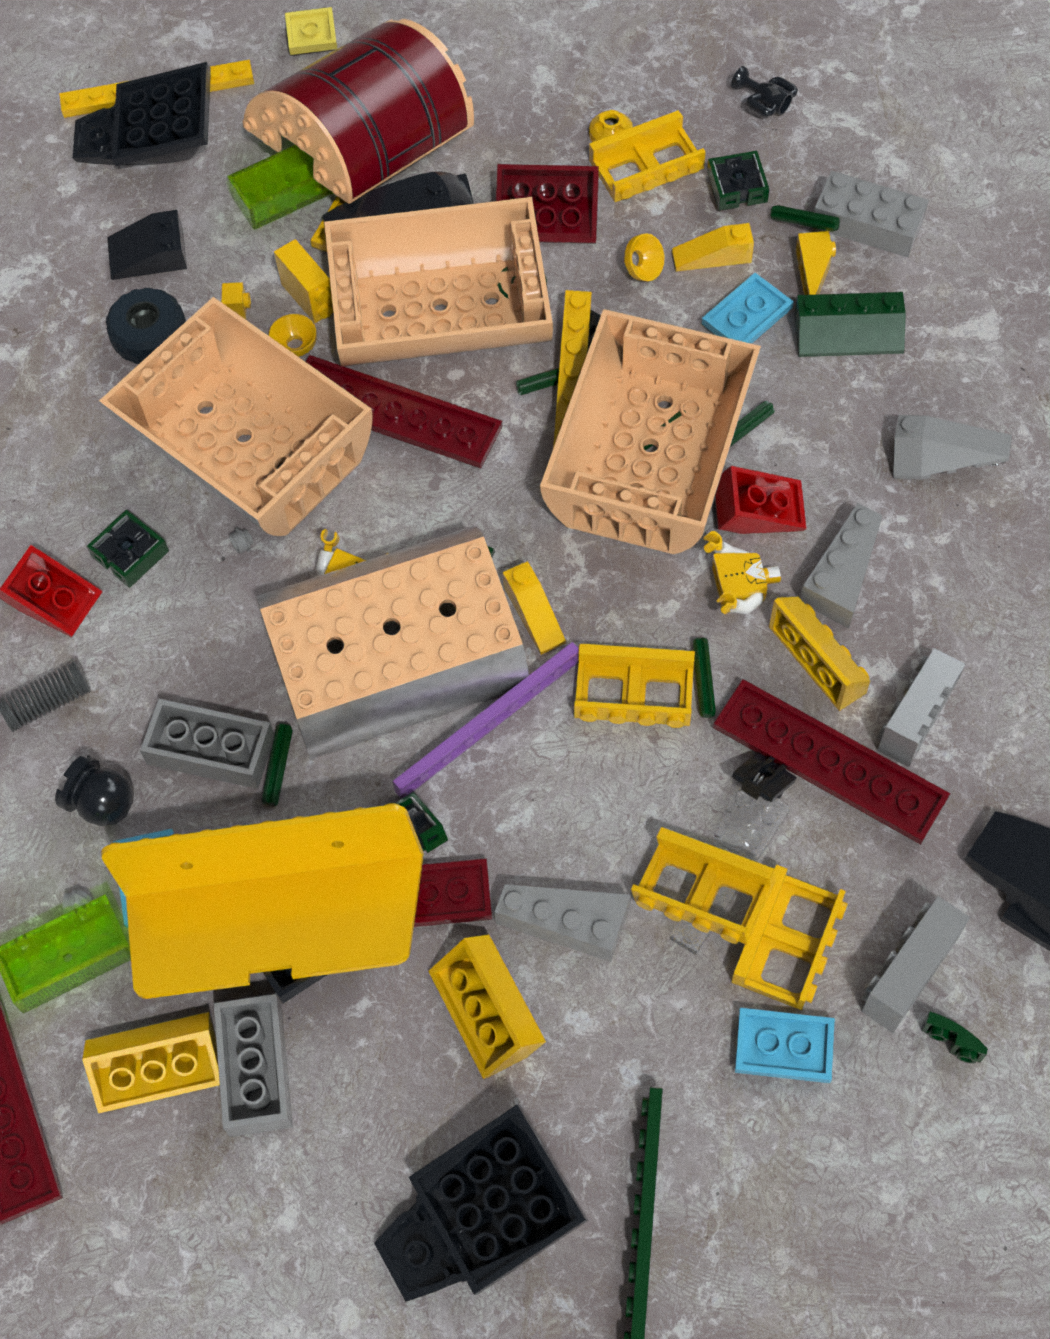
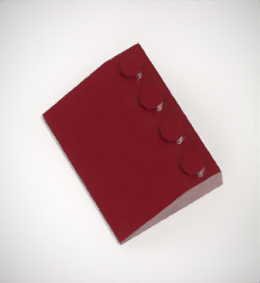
M497 164L496 201L532 197L539 243L596 244L599 166Z

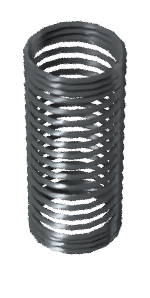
M73 660L66 664L69 671L64 665L62 666L64 673L58 668L61 678L56 670H53L56 680L50 672L48 675L51 682L44 675L48 687L41 677H39V681L43 689L37 680H34L38 691L33 683L30 682L36 698L26 684L25 688L31 700L23 687H20V690L26 702L17 689L15 692L21 704L15 694L11 692L19 711L8 694H6V697L14 713L5 698L1 697L0 712L12 732L22 728L23 724L27 726V721L32 723V718L36 721V715L41 718V713L46 716V711L51 713L50 708L55 711V706L60 709V704L62 706H65V702L69 704L68 697L71 701H74L73 695L76 699H79L78 693L82 697L90 693L89 687Z

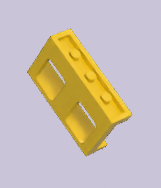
M679 110L589 143V161L592 166H599V178L614 202L629 199L636 194L652 190L657 186L673 182L678 178L704 169L706 151L704 148L697 150L682 127L683 116ZM672 146L680 147L684 156L663 164H659L653 155ZM630 162L634 163L640 171L618 181H614L609 173V170Z
M579 644L574 718H580L586 722L609 720L614 724L638 722L643 726H652L654 724H667L672 728L690 726L695 651ZM590 679L621 680L623 682L622 704L588 702ZM664 682L678 684L680 686L679 708L645 705L647 683Z
M661 827L656 837L658 847L639 886L633 884L631 888L636 904L648 911L656 909L664 912V915L673 921L680 922L682 919L690 922L699 931L708 933L710 930L718 933L724 940L730 943L737 944L739 941L747 945L776 882L774 868ZM666 866H673L696 876V880L685 903L653 892ZM721 887L734 889L753 898L741 925L708 913Z
M776 864L774 869L776 882L750 940L743 948L731 983L802 1011L805 1001L812 1003L817 985L812 984L815 973L822 975L828 958L822 956L825 946L832 948L838 930L832 927L836 918L842 920L848 903L842 900L846 891L840 889L837 895L786 875L787 868ZM798 896L829 908L831 915L821 938H814L783 925L782 919L791 897ZM772 950L781 951L810 964L811 968L802 992L794 993L762 979L761 974Z

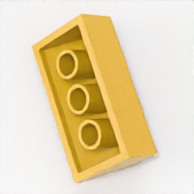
M779 597L775 599L769 628L834 706L841 711L867 694L870 684L868 673L863 667L857 666L851 659L849 650L844 645H839L834 639L831 629L826 624L822 625L816 618L813 608L809 604H805L799 597Z
M490 935L464 938L428 971L483 1079L489 1078L524 1060L546 1042Z
M209 1012L85 1040L82 1060L98 1113L220 1085L216 1035Z

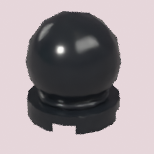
M87 755V758L79 756L71 763L63 775L68 778L63 790H56V805L68 812L77 809L80 817L86 822L97 826L114 825L124 819L133 804V790L128 779L118 771L100 768L99 761Z

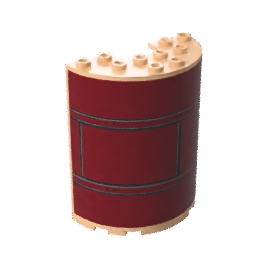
M391 19L256 95L246 107L243 127L277 152L282 150V136L294 143L302 151H305L314 158L313 178L336 196L350 204L474 126V109L471 96L467 97L463 85L466 79L459 65L453 64L445 53L448 50L447 47L422 25L407 19L399 21Z

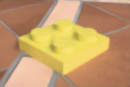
M332 7L285 13L290 55L337 49Z

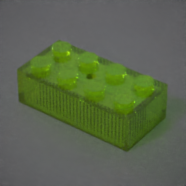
M298 146L289 147L227 176L232 198L253 230L333 194L332 191L313 178L314 158L305 151H302Z
M106 894L0 945V974L13 1004L23 1014L131 960L129 938L113 904ZM72 955V959L69 962H65V957Z

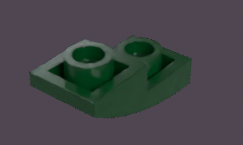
M929 1011L924 1020L922 1032L928 1033L930 1038L937 1041H952L949 1053L957 1055V1059L971 1064L981 1063L987 1055L988 1048L961 1025L942 1015Z

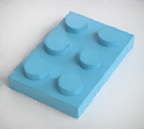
M754 273L702 317V325L717 336L752 344L793 308L794 301L757 273Z
M740 1008L735 1073L831 1083L835 1018Z

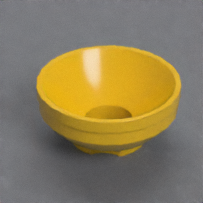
M616 110L601 112L590 122L589 138L591 142H595L633 127L632 121L627 115ZM608 118H615L618 120V123L608 125L604 121Z
M645 233L634 236L628 242L624 254V263L629 274L634 279L645 282L653 281L660 275L665 258L660 241L654 235ZM634 251L639 256V262L637 266H635L632 262V254Z
M288 314L278 318L272 324L269 336L299 357L312 350L317 340V331L315 324L308 317L301 314ZM294 339L302 341V345L298 348H290L288 343Z

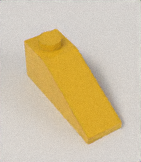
M750 223L722 226L672 248L675 271L752 263L754 241Z
M829 231L799 233L796 255L804 295L820 294L830 269L831 259L836 256L835 241H831Z
M524 562L504 571V590L539 653L542 655L566 644L565 637L542 585L529 562Z

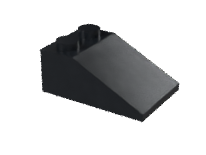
M178 210L152 213L107 237L111 280L187 269L184 233Z

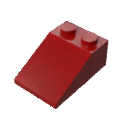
M730 466L722 473L715 494L719 530L752 534L796 532L807 529L801 480L736 466Z
M30 545L1 586L0 599L21 613L72 638L103 591L33 545Z

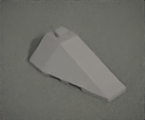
M899 415L894 445V479L923 480L931 478V474L947 471V474L957 472L956 469L973 466L978 468L1009 461L1012 435L930 416Z

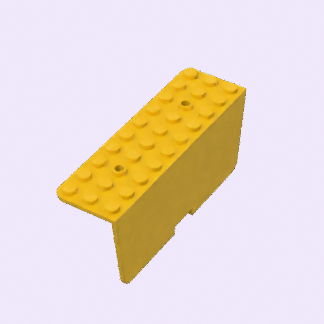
M388 803L384 806L359 807L349 811L326 812L321 815L307 817L296 816L286 820L264 821L244 826L234 825L230 828L216 830L205 829L195 833L172 834L167 837L153 839L143 838L139 841L125 843L114 842L101 850L104 864L126 896L133 989L143 999L250 985V974L292 968V978L299 979L402 964L410 956L424 853L408 811L399 804Z

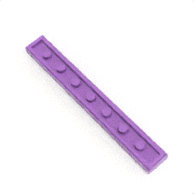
M571 642L393 780L395 793L401 799L411 794L579 663V648Z

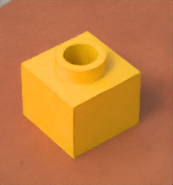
M243 282L222 283L221 303L246 319L247 308H251L250 293H245Z

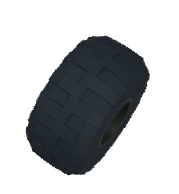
M153 288L134 289L120 296L112 304L106 316V329L115 351L123 359L140 364L182 326L186 319L177 299L166 293V291Z

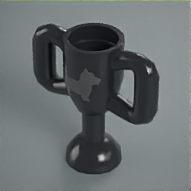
M741 66L732 78L731 88L738 90L746 87L755 92V94L747 98V106L758 114L766 117L772 116L774 113L783 115L789 108L793 97L797 95L798 88L795 84L782 77H774L768 83L760 84L749 78L748 69L745 66Z

